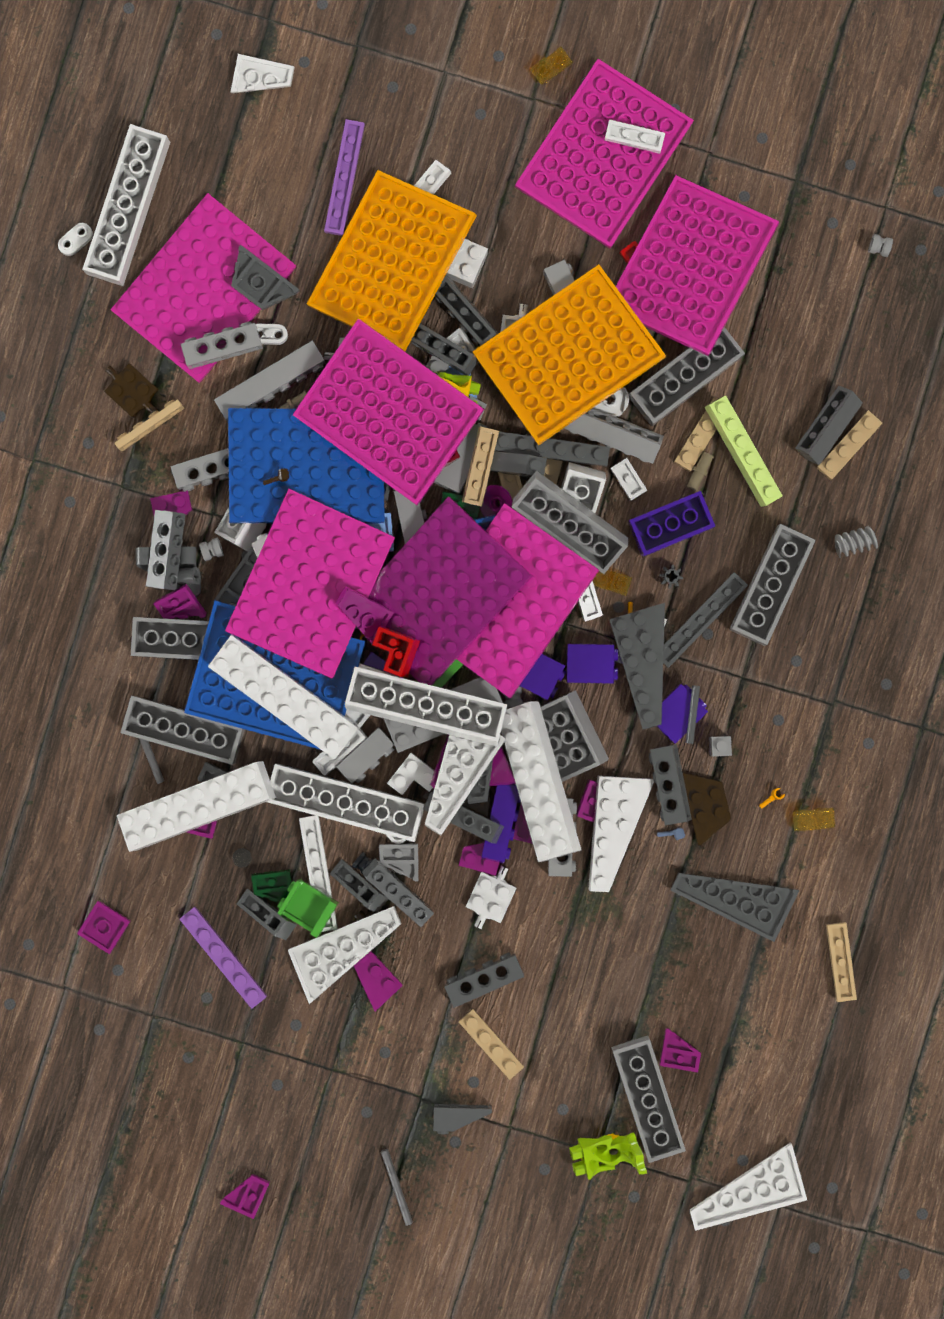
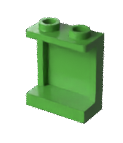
M298 879L296 882L292 881L287 889L290 893L286 899L283 897L277 906L279 908L277 914L286 916L310 931V934L317 938L320 936L339 902L301 879Z

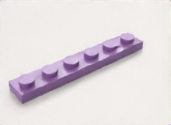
M345 120L324 229L325 233L339 236L344 234L365 127L363 122Z
M196 906L180 918V921L251 1009L267 997V994Z

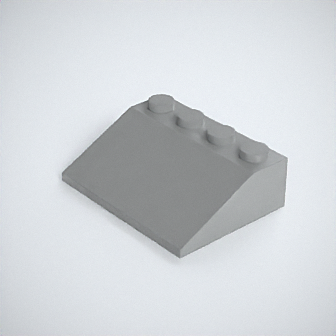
M576 690L540 707L562 782L609 760Z

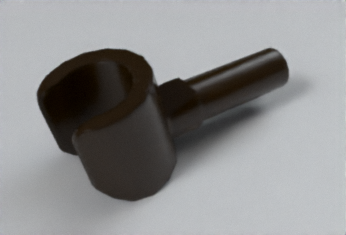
M279 469L278 476L263 481L264 486L277 481H288V469Z
M361 910L354 918L359 921L376 914V912L370 911L365 914Z

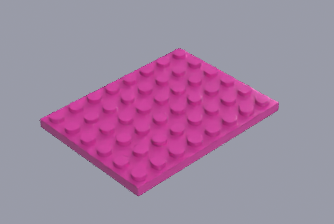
M597 59L515 184V188L611 249L694 120L600 59ZM609 120L665 133L661 153L605 141Z
M675 175L620 277L616 288L646 328L709 356L776 231L779 221Z
M207 193L111 308V311L200 383L217 362L189 369L186 365L181 344L185 343V340L189 338H203V335L206 333H221L224 328H239L242 323L251 322L261 310L231 286L239 246L242 245L285 279L293 272L296 265ZM225 340L217 343V348L219 349L226 346ZM201 346L198 352L200 354L206 353L208 346Z
M358 319L293 413V416L415 505H418L485 409Z
M288 489L225 632L333 679L356 627L339 608L336 601L345 586L367 598L369 597L395 537Z
M504 503L486 532L533 577L464 650L457 660L511 698L595 578L599 569Z

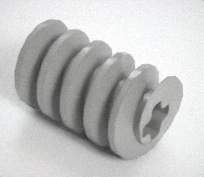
M866 526L864 530L859 528L857 533L855 530H851L849 534L844 532L842 536L840 534L835 535V549L839 558H841V552L847 557L849 550H851L853 555L856 554V548L862 553L863 546L868 551L871 550V544H873L875 549L878 548L876 535L869 526Z

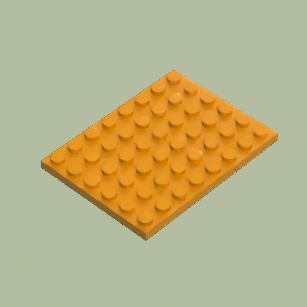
M377 170L307 305L351 327L360 319L403 351H406L477 215L470 210Z
M599 264L472 352L538 446L666 358L665 353Z

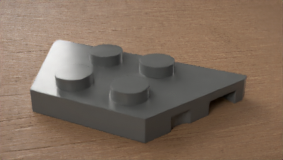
M242 245L239 246L231 286L263 311L300 292L297 287Z
M253 547L247 552L214 601L233 606L237 605L257 560Z

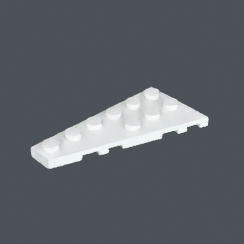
M449 735L427 814L426 827L440 836L443 834L506 738L500 735L497 746Z
M597 776L589 891H610L653 786V779Z
M395 906L288 949L309 1004L401 925Z
M790 1142L691 1208L690 1214L695 1231L806 1201L807 1197L792 1143Z

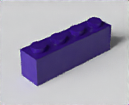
M497 785L490 819L503 825L504 828L496 844L485 840L482 859L504 863L505 859L509 860L511 848H508L509 840L513 841L515 829H512L513 821L517 822L519 811L516 810L517 803H521L516 785Z

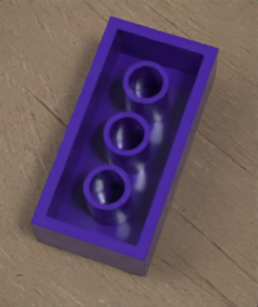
M701 491L628 521L642 558L715 527Z

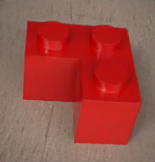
M378 627L372 645L389 651L384 671L399 677H408L420 640L386 627Z

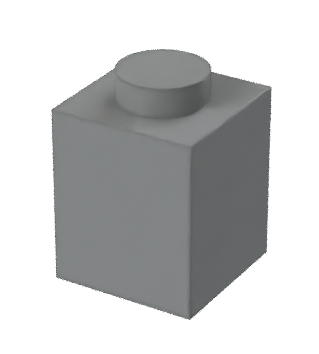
M731 736L709 737L710 756H732Z

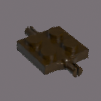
M129 363L119 373L112 366L105 370L113 380L104 392L131 417L134 418L144 408L151 414L154 411H158L150 402L159 389L132 364Z

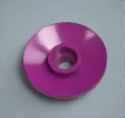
M500 485L486 487L480 510L484 517L497 515L504 503L512 508V497Z

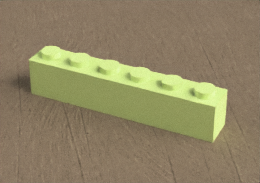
M723 396L705 406L704 408L761 507L767 506L782 497L779 488L727 396Z

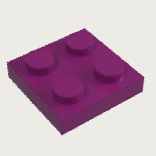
M97 901L77 934L106 953L111 954L131 920L101 901Z

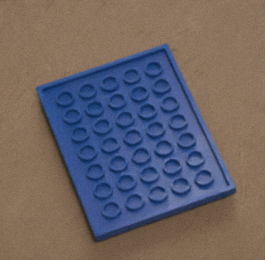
M228 408L229 523H273L288 489L363 523L385 522L384 481L293 416L296 409ZM279 469H288V481H277L264 486L263 481L278 476Z
M214 601L184 713L320 749L208 667L232 635L225 632V629L236 607ZM239 638L345 716L347 710L345 708L346 697L354 668L359 666L365 641L350 638L335 675L331 679Z

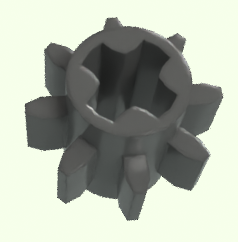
M671 565L669 570L664 567L665 573L659 574V577H663L661 585L668 584V589L671 588L672 584L678 587L677 581L683 579V577L679 576L681 569L674 570V565ZM670 572H672V575L676 577V579H673L671 582L669 581V578L666 577V575L670 574Z

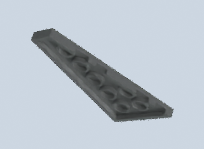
M665 603L609 619L643 730L662 725Z
M684 873L677 874L670 888L672 892L775 942L800 891L798 889Z

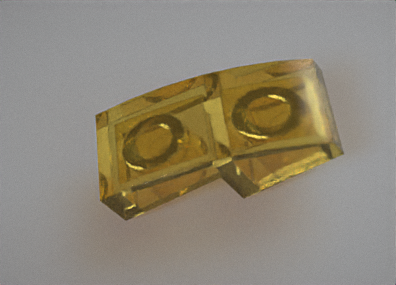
M560 46L547 58L541 59L530 70L542 85L565 70L573 62Z
M607 570L605 574L599 571L592 581L595 587L627 596L632 578Z
M834 808L793 811L794 831L835 827Z

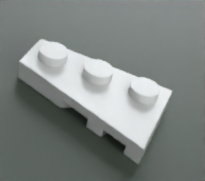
M238 54L231 93L291 87L295 67Z

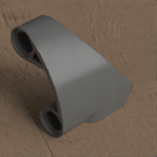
M151 547L135 548L136 566L148 572ZM181 547L176 589L187 584L197 598L201 594L200 570L196 567V547Z

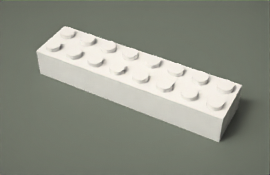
M130 124L82 269L87 275L121 286L124 285L170 145L166 135Z
M234 635L229 637L208 666L333 759H336L358 729L355 723Z
M355 667L345 701V708L497 746L507 704Z
M530 701L506 709L501 733L506 738L504 741L538 862L581 851L539 701Z
M255 762L117 815L128 850L131 852L275 799L276 796L264 762Z
M281 764L274 765L270 782L276 798L267 801L268 803L405 840L416 841L425 803Z

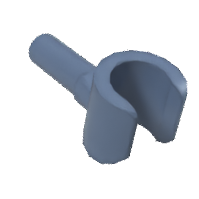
M680 827L670 831L657 832V837L674 835L676 840L685 837V833Z

